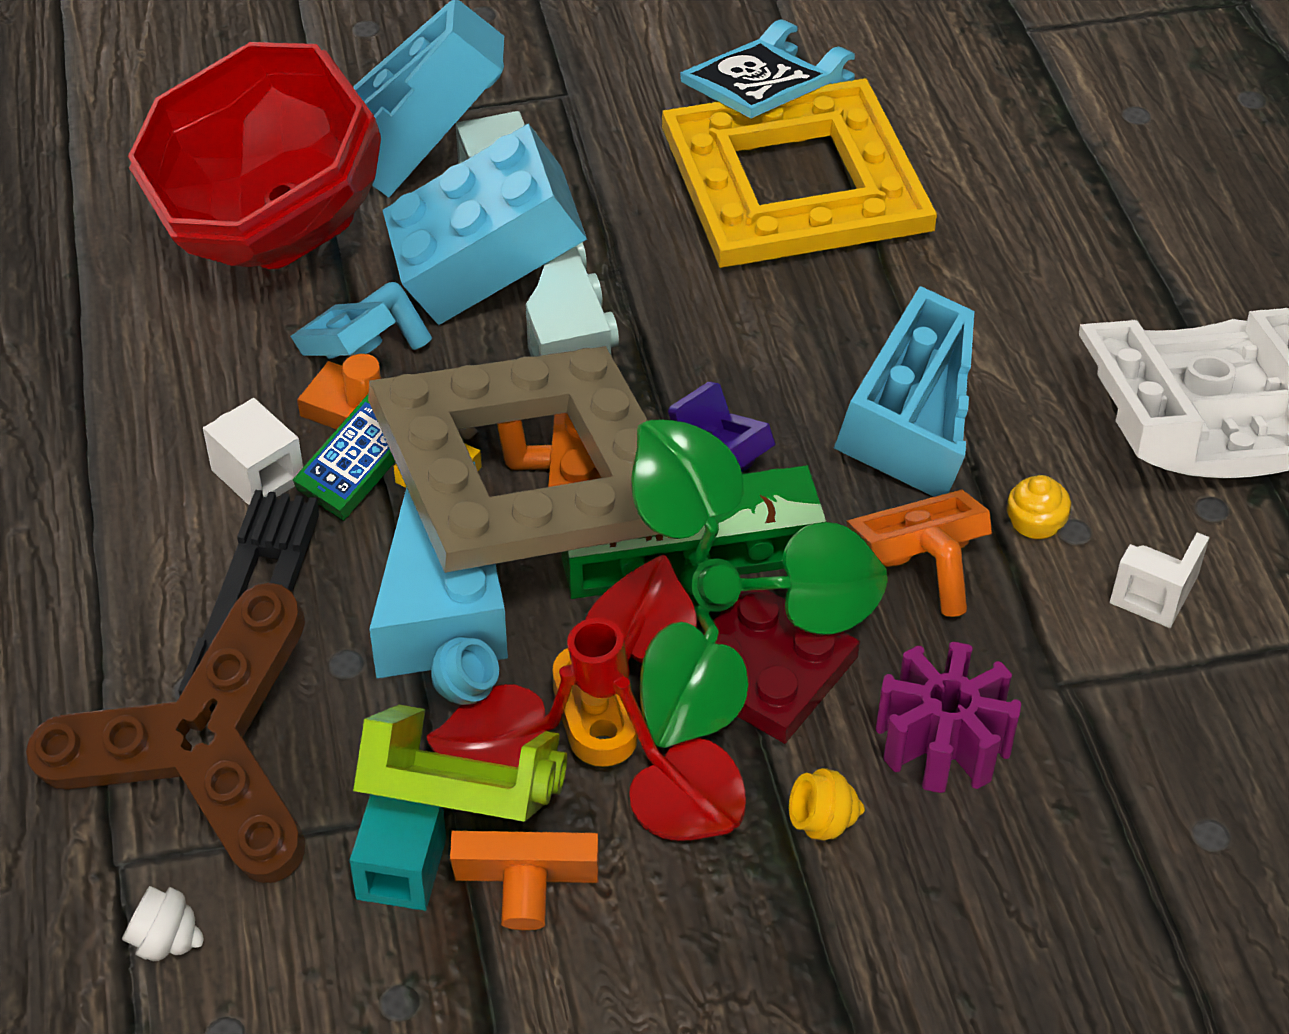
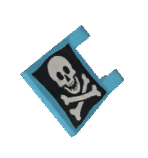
M780 19L770 25L758 40L680 72L682 83L751 119L829 83L854 80L855 74L843 69V66L847 61L855 59V53L838 46L827 52L816 66L795 57L798 47L791 42L785 41L789 34L798 31V26Z

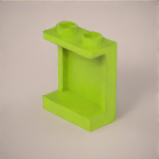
M396 705L364 719L353 791L523 822L545 804L548 805L552 794L560 795L567 769V753L557 751L559 733L545 731L523 745L519 767L419 750L425 709Z

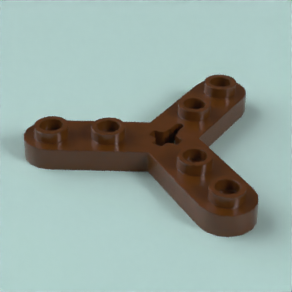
M258 584L246 590L235 602L177 702L64 714L49 718L39 725L29 738L26 749L29 766L41 780L57 789H76L182 777L231 859L250 879L261 883H272L290 876L299 867L305 854L304 835L243 736L302 635L305 618L298 601L290 590L279 584ZM212 704L216 706L213 712L209 709ZM208 723L207 728L214 735V739L209 745L205 743L196 744L191 751L192 745L185 738L186 734L190 729L202 731Z

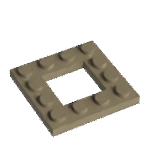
M606 346L582 348L576 351L535 357H521L514 360L480 365H465L458 368L418 374H403L397 377L369 381L368 401L444 573L658 535V533L653 532L643 522L637 512L632 496L631 476L637 450V428L639 424L648 420ZM567 413L601 478L490 497L458 429Z

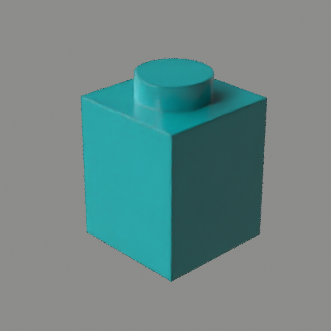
M370 794L350 857L356 900L423 911L427 910L447 839L443 807Z

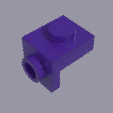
M711 381L705 383L671 405L668 409L670 420L697 426L719 438L735 455L741 472L750 468L757 457L776 445L769 423L729 413L721 385Z

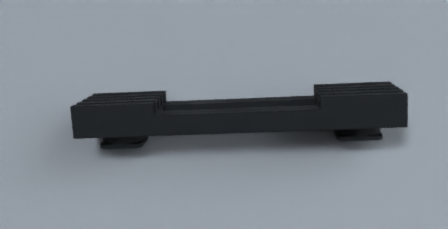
M261 490L254 491L237 536L238 545L204 635L197 640L178 690L179 695L182 694L235 602L247 590L259 556L278 559L270 583L282 585L292 592L319 517L317 498L310 497L308 503H305L303 496L296 495L294 501H290L289 494L282 493L281 499H277L276 492H268L267 497H263ZM212 704L209 709L214 711L216 706Z

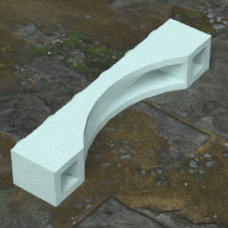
M515 111L456 122L458 164L491 146L500 137L511 134L523 127L525 124L520 112ZM582 242L543 265L544 268L539 283L526 303L527 342L531 357L606 346L611 354V348L619 346V333L615 317L611 311L604 313L602 309L603 298L599 279L596 273L587 274L586 253Z

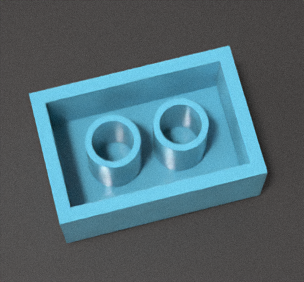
M529 123L511 134L500 137L491 146L464 162L451 166L442 175L417 190L402 195L395 203L383 209L401 283L438 325L587 240L563 169Z

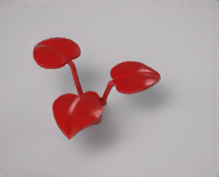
M664 554L643 564L615 583L593 604L586 619L578 623L570 631L567 645L571 665L563 666L559 670L561 682L548 715H546L542 699L536 693L515 684H503L493 686L490 694L475 704L460 705L443 725L427 735L428 744L434 753L519 767L522 746L543 732L552 730L560 724L573 685H577L583 692L595 698H608L618 694L647 758L653 764L641 770L634 777L629 791L631 810L643 828L658 837L676 841L729 834L735 828H738L742 823L746 810V793L743 779L729 754L717 744L698 737L673 745L666 755L663 756L654 743L631 690L630 680L628 679L630 673L628 661L630 657L642 663L651 640L660 630L671 623L685 622L697 628V616L693 602L679 582L669 559Z

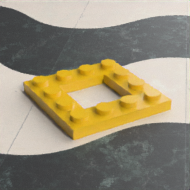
M867 78L827 84L751 119L720 102L662 111V129L720 268L935 231L937 213ZM826 136L832 137L856 189L759 205L736 151L753 150L759 147L790 142H802Z

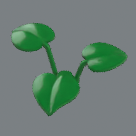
M649 420L638 425L637 450L631 483L632 496L639 516L653 532L673 539L694 536L705 526L704 534L696 551H692L689 554L690 563L684 565L676 575L693 602L697 621H699L704 629L705 634L703 635L695 626L685 622L667 625L651 640L646 649L641 667L640 701L642 715L656 747L665 748L712 734L727 726L737 717L747 698L749 684L745 663L734 648L723 644H715L719 630L710 617L709 612L724 611L730 608L739 598L741 591L788 589L785 610L789 621L794 626L813 634H834L854 627L874 611L884 595L888 577L885 566L857 533L846 526L831 522L813 523L803 527L791 537L783 553V565L787 576L740 578L736 568L728 561L708 559V553L719 532V525L715 516L734 510L743 497V476L735 455L719 438L685 422Z

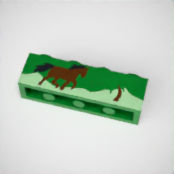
M808 465L742 474L744 490L742 500L734 510L715 516L719 525V532L708 553V559L728 561L736 568L739 575L784 569L783 553L791 537L805 526L826 522ZM705 526L697 534L689 538L673 539L658 534L561 552L570 598L576 599L603 595L624 576L663 554L669 559L677 575L684 565L690 563L689 554L692 551H696L704 534Z

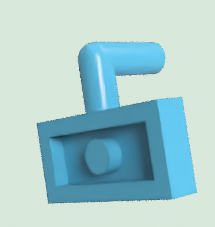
M396 282L386 283L359 303L335 304L290 336L302 356H326L328 359L340 355L353 356L355 354L369 353L381 344L382 338L379 334L395 322L412 350H416L432 340V336L404 289Z

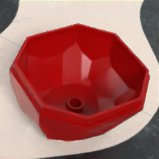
M249 42L155 98L128 155L131 161L129 169L173 241L187 253L231 266H261L266 269H279L289 265L349 227L354 219L355 211L365 201L375 180L381 135L374 115L326 50H321L317 44Z

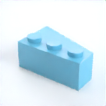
M451 0L353 86L374 115L379 128L381 143L376 176L372 186L387 197H390L484 90L491 87L503 72L504 35L460 0Z
M919 286L850 401L834 449L933 497L949 493L965 458L966 441H963L964 422L969 405V396H966L967 376L971 368L975 311Z
M406 487L369 629L376 679L431 670L437 649L444 643L458 637L479 639L493 650L497 660L507 659L505 608L496 564L444 573Z

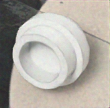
M149 886L132 916L122 940L138 947L135 955L145 960L159 961L164 959L169 953L182 955L193 947H201L204 938L201 930L195 926L194 911L186 904L183 893L171 887L164 893Z

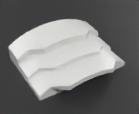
M1289 308L1249 311L1247 321L1231 319L1216 324L1179 330H1143L1137 320L1080 324L1079 336L1098 365L1097 375L1118 408L1116 423L1138 458L1169 471L1211 478L1253 477L1289 471Z

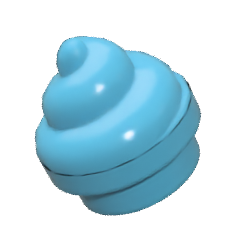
M458 637L444 643L437 649L431 667L432 683L436 691L448 701L459 705L475 704L486 698L499 677V664L495 653L485 642L476 638Z

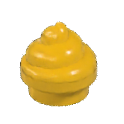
M1037 475L1023 479L1010 491L1006 508L1013 527L1020 534L1032 539H1045L1056 534L1067 523L1071 511V500L1069 493L1060 483L1049 476Z
M821 768L813 774L803 773L797 778L791 790L789 799L790 820L796 829L804 830L807 836L812 839L828 840L839 837L846 828L854 825L859 816L865 812L864 804L859 800L855 789L842 774L835 770Z

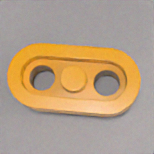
M568 648L564 649L556 657L553 664V691L555 696L561 682L560 668L571 665ZM573 685L562 721L574 754L588 764L602 767L613 766L628 759L636 749L638 736L620 696L615 694L608 698H595L583 692L577 685ZM598 736H609V737H611V738H608V739H599V738H596V737H598Z

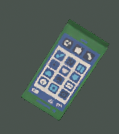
M368 395L292 479L297 491L308 498H317V503L343 521L346 520L395 463L368 401Z

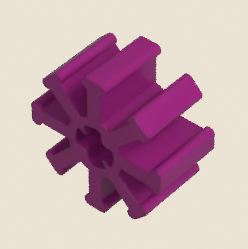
M951 642L949 644L945 670L942 674L924 656V648L916 646L903 653L899 680H895L891 674L885 675L883 679L876 723L877 733L883 734L887 731L883 759L892 771L900 772L902 765L926 753L927 759L922 782L924 790L944 793L946 791L951 761L953 759L958 762L972 779L971 786L978 789L992 781L998 753L1004 759H1008L1011 756L1021 710V702L1014 699L1011 702H1006L1012 673L1002 662L996 661L992 669L969 680L967 676L973 650L969 644Z

